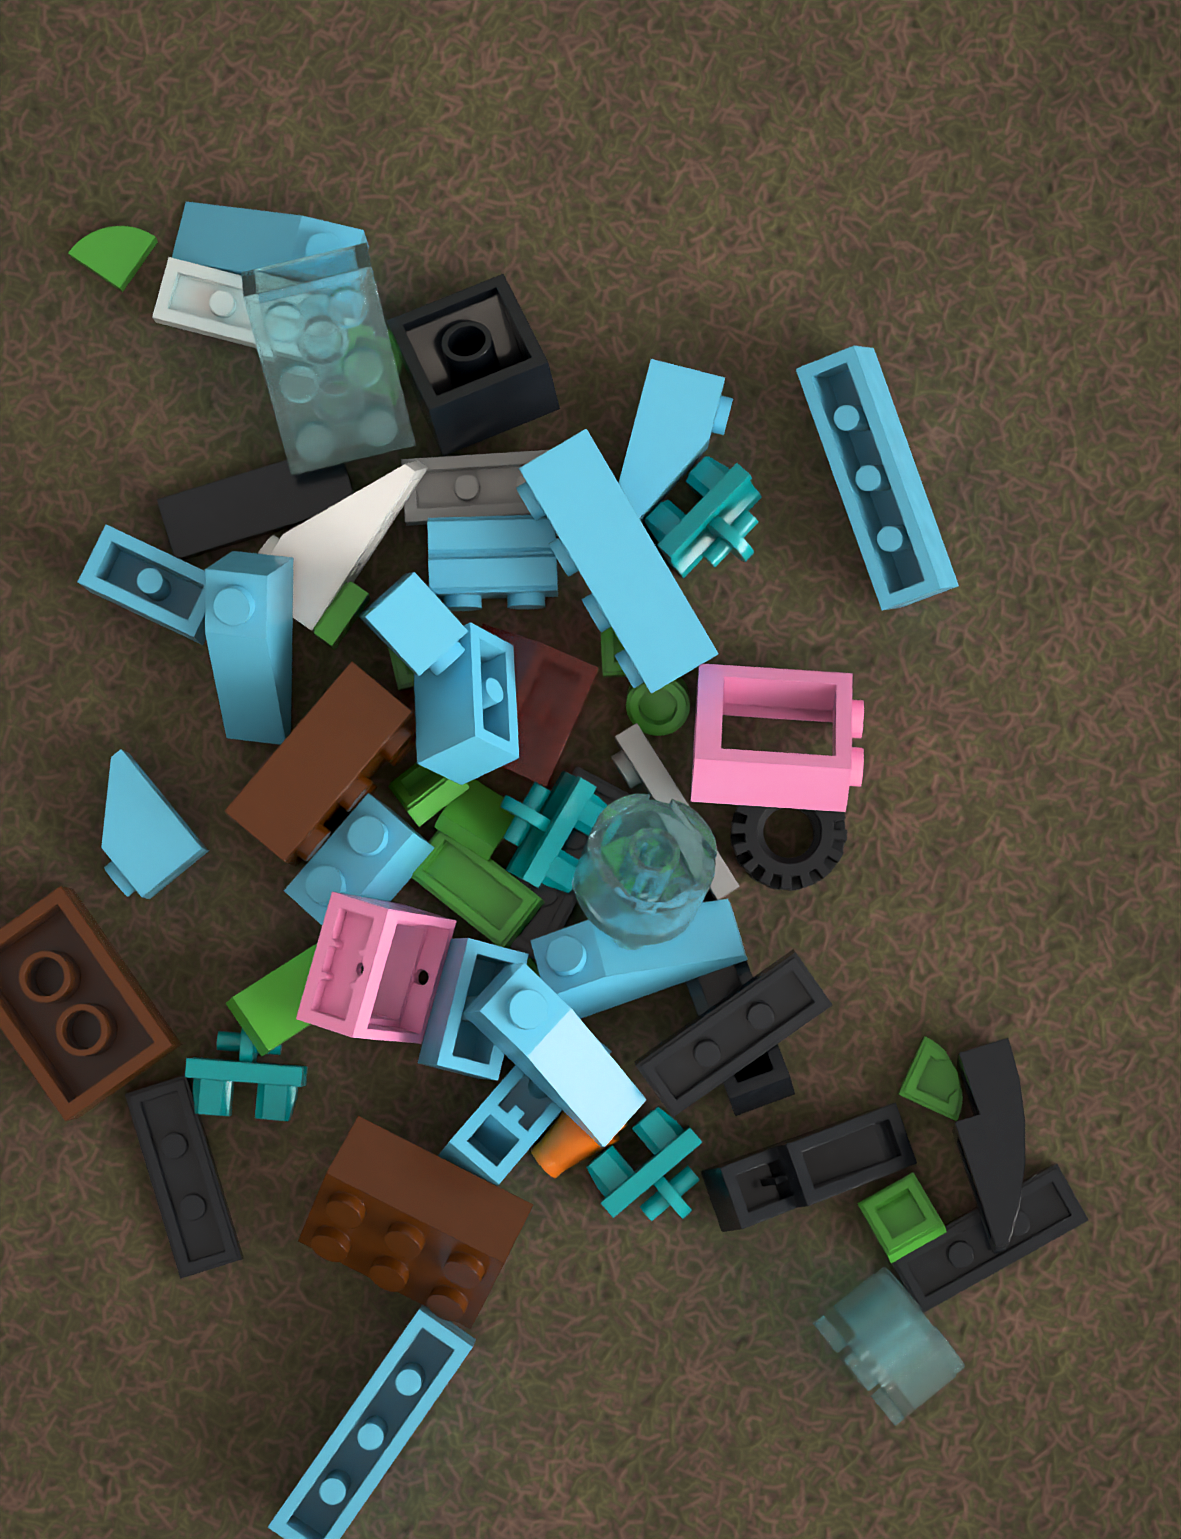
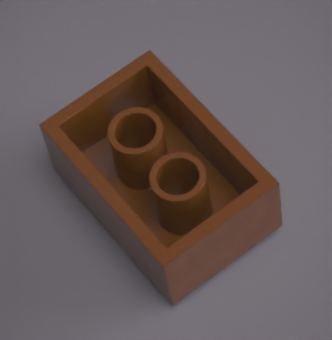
M351 661L226 808L225 812L284 862L295 867L302 859L305 862H309L333 834L329 828L344 810L351 813L368 793L373 795L378 786L370 779L386 760L395 767L416 744V735L413 731V728L416 726V717L411 710Z
M60 886L0 929V1028L65 1121L78 1119L182 1045L74 889Z
M358 1116L326 1172L298 1242L312 1248L317 1255L325 1260L340 1262L371 1278L380 1288L391 1292H398L428 1307L437 1317L446 1321H455L471 1329L506 1262L533 1204Z

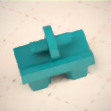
M709 456L704 457L690 471L686 480L689 488L701 498L691 511L686 515L670 500L660 502L645 518V524L659 543L657 546L668 564L683 578L703 558L715 568L730 552L743 562H746L754 554V550L744 537L758 524V520L749 510L762 496L751 483V475L738 463L729 469Z
M566 771L561 772L551 791L534 782L523 803L505 795L500 807L515 817L502 838L518 846L505 870L537 888L542 883L569 893L580 877L584 863L561 850L573 828L597 841L606 832L615 816V812L598 796L593 794L597 788L596 786Z
M243 1029L241 1033L218 1031L217 1050L240 1052L239 1061L198 1057L186 1058L185 1078H194L193 1099L195 1114L231 1116L234 1082L258 1083L255 1118L290 1121L297 1101L298 1087L306 1086L308 1066L257 1062L259 1052ZM282 1044L267 1054L281 1055Z
M656 1106L632 1127L634 1132L654 1155L634 1171L617 1149L611 1145L586 1166L595 1185L604 1195L601 1199V1204L613 1218L652 1185L658 1191L639 1206L651 1221L670 1205L682 1219L693 1211L682 1198V1195L700 1181L698 1176L689 1166H686L670 1181L664 1175L698 1147L702 1141L689 1125L683 1129L674 1118Z

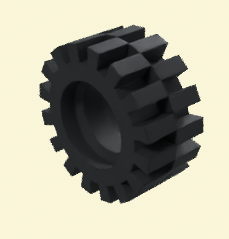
M738 805L731 822V846L734 849L735 858L739 865L756 882H760L768 886V888L775 890H800L824 879L840 861L844 853V844L847 841L844 812L796 809L804 813L810 820L813 827V840L810 847L802 855L785 858L773 853L766 845L763 836V829L767 818L773 812L783 808Z

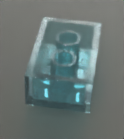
M367 242L241 272L243 298L291 475L416 446L409 410Z

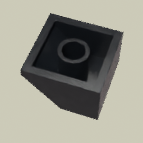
M504 274L387 320L390 333L421 411L443 456L560 409L549 363Z

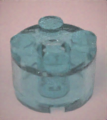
M636 793L622 797L609 804L598 816L575 869L572 888L582 911L599 930L612 937L619 947L627 950H637L644 945L663 943L684 932L694 920L715 875L717 846L710 827L695 810L685 803L671 799L668 804L649 800L651 794Z
M883 1267L879 1272L869 1276L813 1322V1325L836 1353L845 1346L848 1348L849 1351L839 1359L863 1389L866 1388L867 1391H870L876 1385L879 1387L871 1397L892 1424L896 1426L953 1380L965 1368V1365L938 1328L934 1327L922 1313V1308L886 1267Z

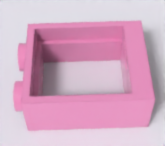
M718 664L699 665L695 705L691 802L846 812L849 786L861 787L864 764V749L852 747V738L861 739L864 719V700H852L853 673ZM727 715L832 722V756L721 748L722 717Z
M332 892L296 1019L352 1038L422 1044L457 921L400 903ZM362 965H363L364 970H363V973L361 974V967H362ZM423 970L429 976L427 983L424 985L420 984L418 979L419 974Z

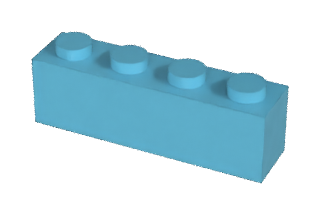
M854 345L797 368L796 372L881 610L901 608L958 587L956 576L874 348Z
M587 429L519 468L526 482L516 487L520 497L535 521L546 515L559 538L550 542L549 545L568 577L579 571L592 593L583 598L582 601L600 632L602 633L612 627L625 648L614 656L633 688L645 682L652 694L719 654Z
M421 1305L277 1512L268 1528L284 1539H340L473 1348L476 1339L451 1321L437 1317L428 1307Z

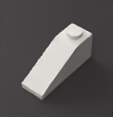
M418 460L404 464L284 533L280 539L272 535L266 541L258 554L294 557V619L312 631L344 584L350 581L354 583L427 471L428 467Z

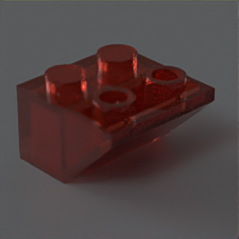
M482 624V629L514 645L519 758L497 769L530 784L536 782L549 790L598 679L599 668L541 642Z

